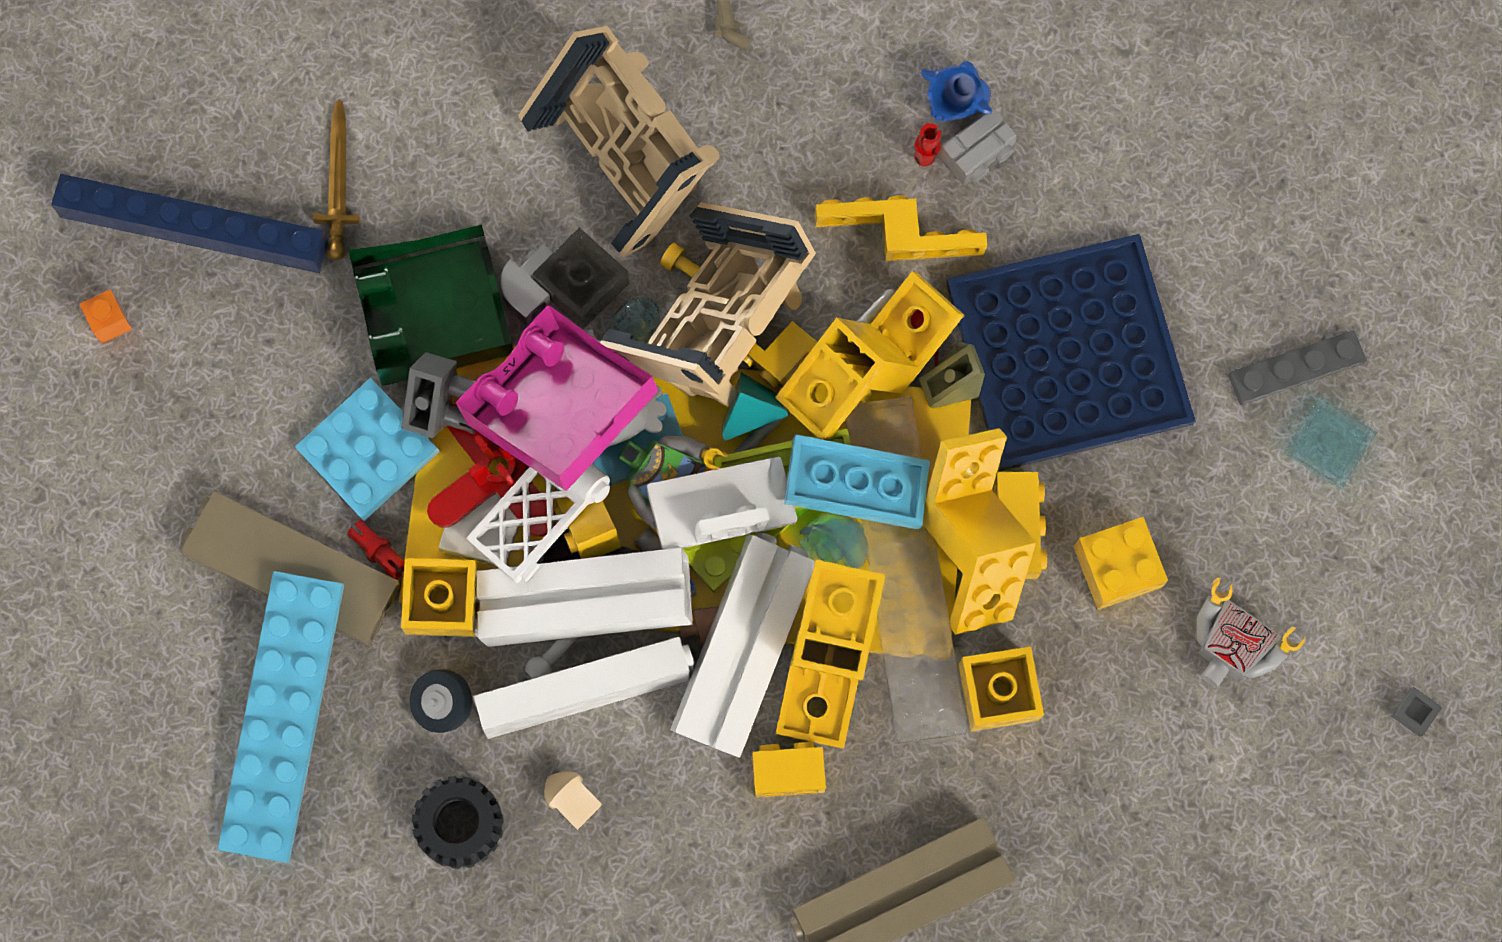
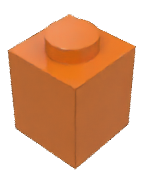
M111 289L79 304L93 334L101 344L132 330L119 300Z

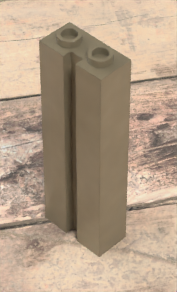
M216 491L212 493L210 499L205 498L197 513V516H199L198 521L193 529L189 528L185 532L181 540L183 548L180 552L187 559L266 598L269 596L273 571L345 584L335 632L368 648L371 647L382 626L384 617L390 611L400 592L401 585L399 581Z
M983 816L794 908L791 911L794 918L790 919L789 922L797 939L804 937L806 942H893L1012 884L1016 880L1004 856L1001 855L996 845V840Z

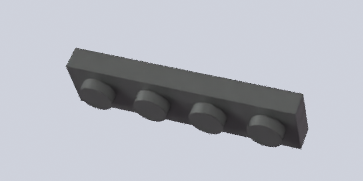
M1352 330L1232 371L1228 376L1241 406L1364 364L1367 359L1355 331Z

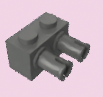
M425 352L409 370L401 429L434 438L442 428L448 425L475 434L476 430L467 425L459 408L453 406L452 396L460 398L476 381L457 375V361Z

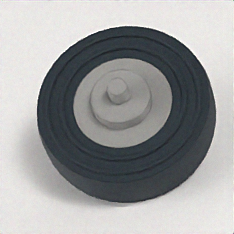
M446 669L432 670L422 675L414 683L410 693V709L416 722L424 729L435 733L450 732L460 727L468 719L472 709V693L464 678L456 672Z

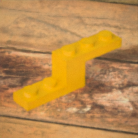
M896 195L889 197L888 200L874 201L870 197H863L848 203H841L840 200L830 199L823 201L821 204H816L815 227L882 223L885 261L984 255L987 248L986 232L977 233V230L974 229L961 230L957 234L944 235L941 231H932L924 234V236H919L916 198L907 199V196Z
M792 321L765 351L755 343L742 360V363L748 368L754 364L762 371L759 376L772 388H775L777 385L783 388L816 345L817 341ZM870 389L860 402L864 403L872 394Z

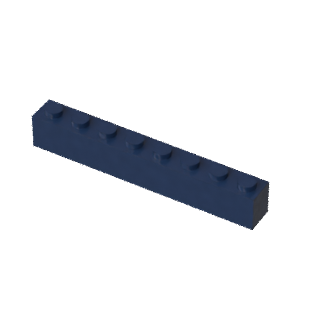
M64 174L59 176L51 206L60 218L319 274L328 245L323 230Z

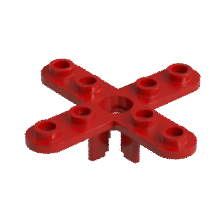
M447 425L449 431L475 465L431 499L427 507L429 519L434 525L441 528L455 525L496 493L502 499L527 471L529 466L478 431L475 434H471ZM504 457L508 461L507 470L500 463L496 466V469L501 475L490 473V463L496 458ZM531 481L529 483V494L541 493ZM547 500L529 501L530 518L547 516ZM523 502L511 503L508 507L517 519H523ZM547 523L530 525V535L543 537L548 534Z

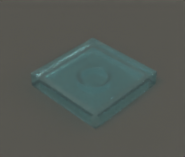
M1319 396L1283 454L1341 490L1377 432Z

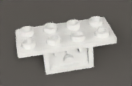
M780 457L650 483L646 488L662 550L686 548L788 526L797 522L794 506L784 504L787 478Z

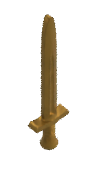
M340 99L335 103L331 123L328 214L315 213L313 215V222L315 224L330 225V243L326 256L333 261L342 260L346 255L342 244L343 225L360 224L358 214L346 215V116L343 102Z

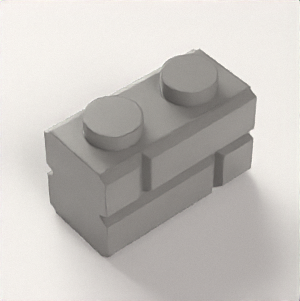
M991 108L992 113L982 114L940 148L939 158L962 185H965L971 179L974 182H978L989 172L988 166L995 160L1002 163L1015 151L1013 148L1017 138L1015 132L1007 123L1003 122V119L993 108Z

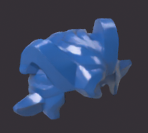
M963 61L959 66L954 64L939 71L926 69L921 71L922 77L930 82L927 96L931 104V116L935 117V121L941 120L945 122L946 120L969 117L976 112L983 114L992 113V109L988 105L991 97L990 87L979 77L977 69L971 62Z

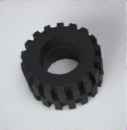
M456 776L448 777V780L442 781L440 779L434 782L435 786L430 789L426 788L422 792L423 797L420 801L417 800L414 806L416 811L415 815L412 814L411 822L414 825L412 831L418 846L430 859L439 865L448 866L452 869H460V867L470 868L474 867L475 863L479 861L484 862L488 859L491 851L494 852L496 850L498 840L502 838L503 834L502 823H504L498 801L485 785L479 781L475 782L469 777L457 778ZM464 802L471 805L478 814L479 825L477 831L465 842L450 843L443 839L438 831L437 821L439 815L450 804Z

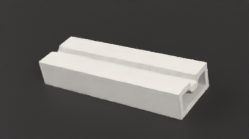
M758 532L757 537L754 535L746 536L670 731L739 758L812 575L815 562L808 558L810 552L790 545L788 550L778 547L776 545L777 538L762 532Z
M682 548L538 564L540 568L527 582L521 579L518 584L500 568L476 571V604L480 603V611H478V616L474 617V633L487 647L692 625L689 557ZM519 566L510 568L515 571Z
M677 637L475 695L474 699L483 731L487 738L490 739L689 681V671L694 670V662L689 645L682 646L680 638Z

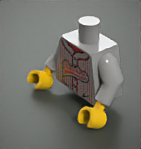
M1216 578L1213 581L1212 596L1207 597L1196 618V640L1201 645L1198 654L1210 662L1201 674V678L1216 688L1219 687L1227 674L1239 681L1244 676L1254 679L1274 671L1291 654L1290 650L1300 649L1306 641V637H1304L1299 643L1291 642L1289 635L1296 629L1291 627L1284 634L1283 643L1278 642L1282 637L1281 635L1228 600L1233 593L1232 583L1227 592L1221 593L1217 591L1216 588L1220 583V578Z

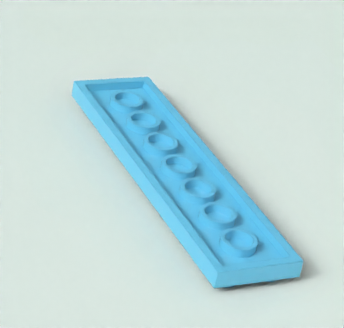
M273 571L218 850L284 863L290 862L345 584Z

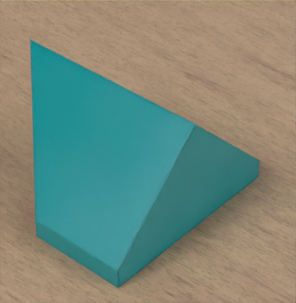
M741 372L735 387L736 399L728 407L723 421L722 436L724 441L757 429L787 417L788 410L775 398L777 395L775 392Z

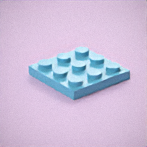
M369 378L295 446L364 521L440 452L427 436L401 429L404 412L372 378Z

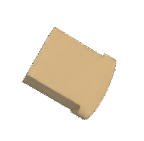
M559 772L548 776L545 783L544 797L546 803L552 810L556 808L578 830L602 804L581 783L583 778L578 773Z

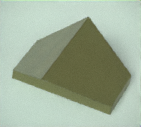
M957 341L941 358L938 366H934L931 371L920 377L919 380L929 407L937 408L978 398L985 373L974 345Z

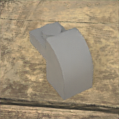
M544 244L537 251L533 249L527 253L521 261V267L517 266L510 259L501 274V288L505 304L527 327L551 304L549 294L536 283L555 263L553 253Z

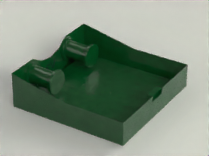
M482 225L414 241L348 250L364 313L373 360L382 386L408 380L410 367L425 352L457 361V368L508 356L513 351L488 246L481 248L479 241L361 269L362 276H359L354 268L485 236Z

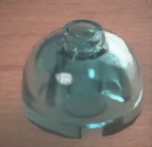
M823 513L801 529L800 534H803L804 538L800 541V546L802 549L810 552L808 558L814 561L816 559L861 569L864 565L869 550L863 526L856 519L839 514Z

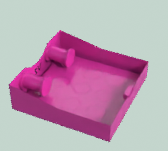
M548 305L523 331L516 348L507 360L494 371L481 375L457 400L456 404L467 425L567 491L656 395L658 389L652 375L598 342Z

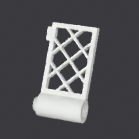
M593 463L567 491L544 477L546 479V493L529 494V483L538 474L537 471L529 467L466 539L517 584L521 579L527 582L540 568V565L536 562L588 504L599 503L608 495L610 491L608 486L610 478ZM553 486H555L559 491L553 492ZM568 497L575 503L566 514L553 515V499ZM547 500V516L530 518L529 501ZM523 502V519L506 521V509L510 504ZM547 523L548 534L543 540L530 542V525ZM523 526L524 542L506 544V527ZM499 528L500 545L485 547L479 541L488 529ZM524 549V561L513 571L507 566L506 551ZM493 552H500V559Z

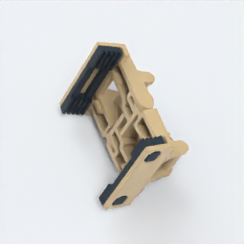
M603 26L573 32L518 117L527 131H531V129L536 130L537 128L542 129L543 126L546 128L549 125L550 127L554 124L560 125L566 119L593 157H599L598 162L601 169L638 215L634 220L626 223L611 242L614 248L625 258L646 246L655 238L682 201L694 192L699 179L709 167L718 161L720 155L717 149L711 145L697 148L671 110L665 112L666 105L663 99L641 73L649 64L647 57L640 52L625 53L609 27ZM594 74H596V76H597V77L599 78V80L602 82V83L588 84L589 81H590V80L592 79V77L594 76Z
M700 202L689 217L694 219L692 222L696 224V229L700 230L699 234L703 235L702 239L706 241L707 248L713 251L688 283L687 288L689 291L678 297L648 343L638 341L632 334L613 329L607 330L600 343L652 375V377L668 382L688 396L698 394L716 399L722 405L730 406L734 403L737 394L736 389L729 382L733 373L738 370L739 364L757 341L754 336L760 335L765 330L781 304L792 310L799 308L802 302V295L796 281L816 253L799 221ZM754 257L766 259L760 269H758Z

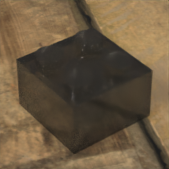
M580 227L532 273L533 280L549 294L550 301L582 330L629 284L628 271Z

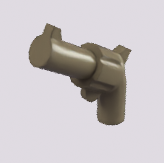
M717 0L718 15L715 16L716 31L713 37H723L726 41L745 50L750 38L736 31L740 28V23L735 20L734 14H731L730 1Z

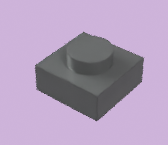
M1412 687L1391 717L1421 737L1442 707L1415 687Z

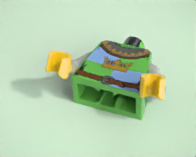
M665 436L659 442L652 439L644 450L628 441L621 449L618 458L632 467L626 480L630 483L628 495L636 513L648 525L656 529L646 489L647 485L702 473L706 466L714 470L722 469L714 465L713 458L716 454L727 457V453L717 448L710 449L708 445L688 436Z

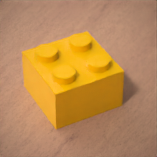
M1144 517L1081 537L1073 546L1097 610L1161 589L1168 582Z
M405 558L401 628L405 635L475 637L474 617L477 613L476 571H479L475 560Z
M1031 646L962 657L958 666L971 732L1035 722L1044 716Z

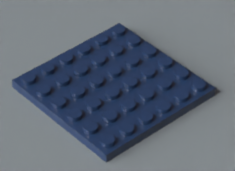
M1140 234L947 278L946 285L951 303L964 314L958 323L962 342L974 345L985 373L978 399L987 431L1000 428L1007 436L998 471L1194 425L1196 422Z

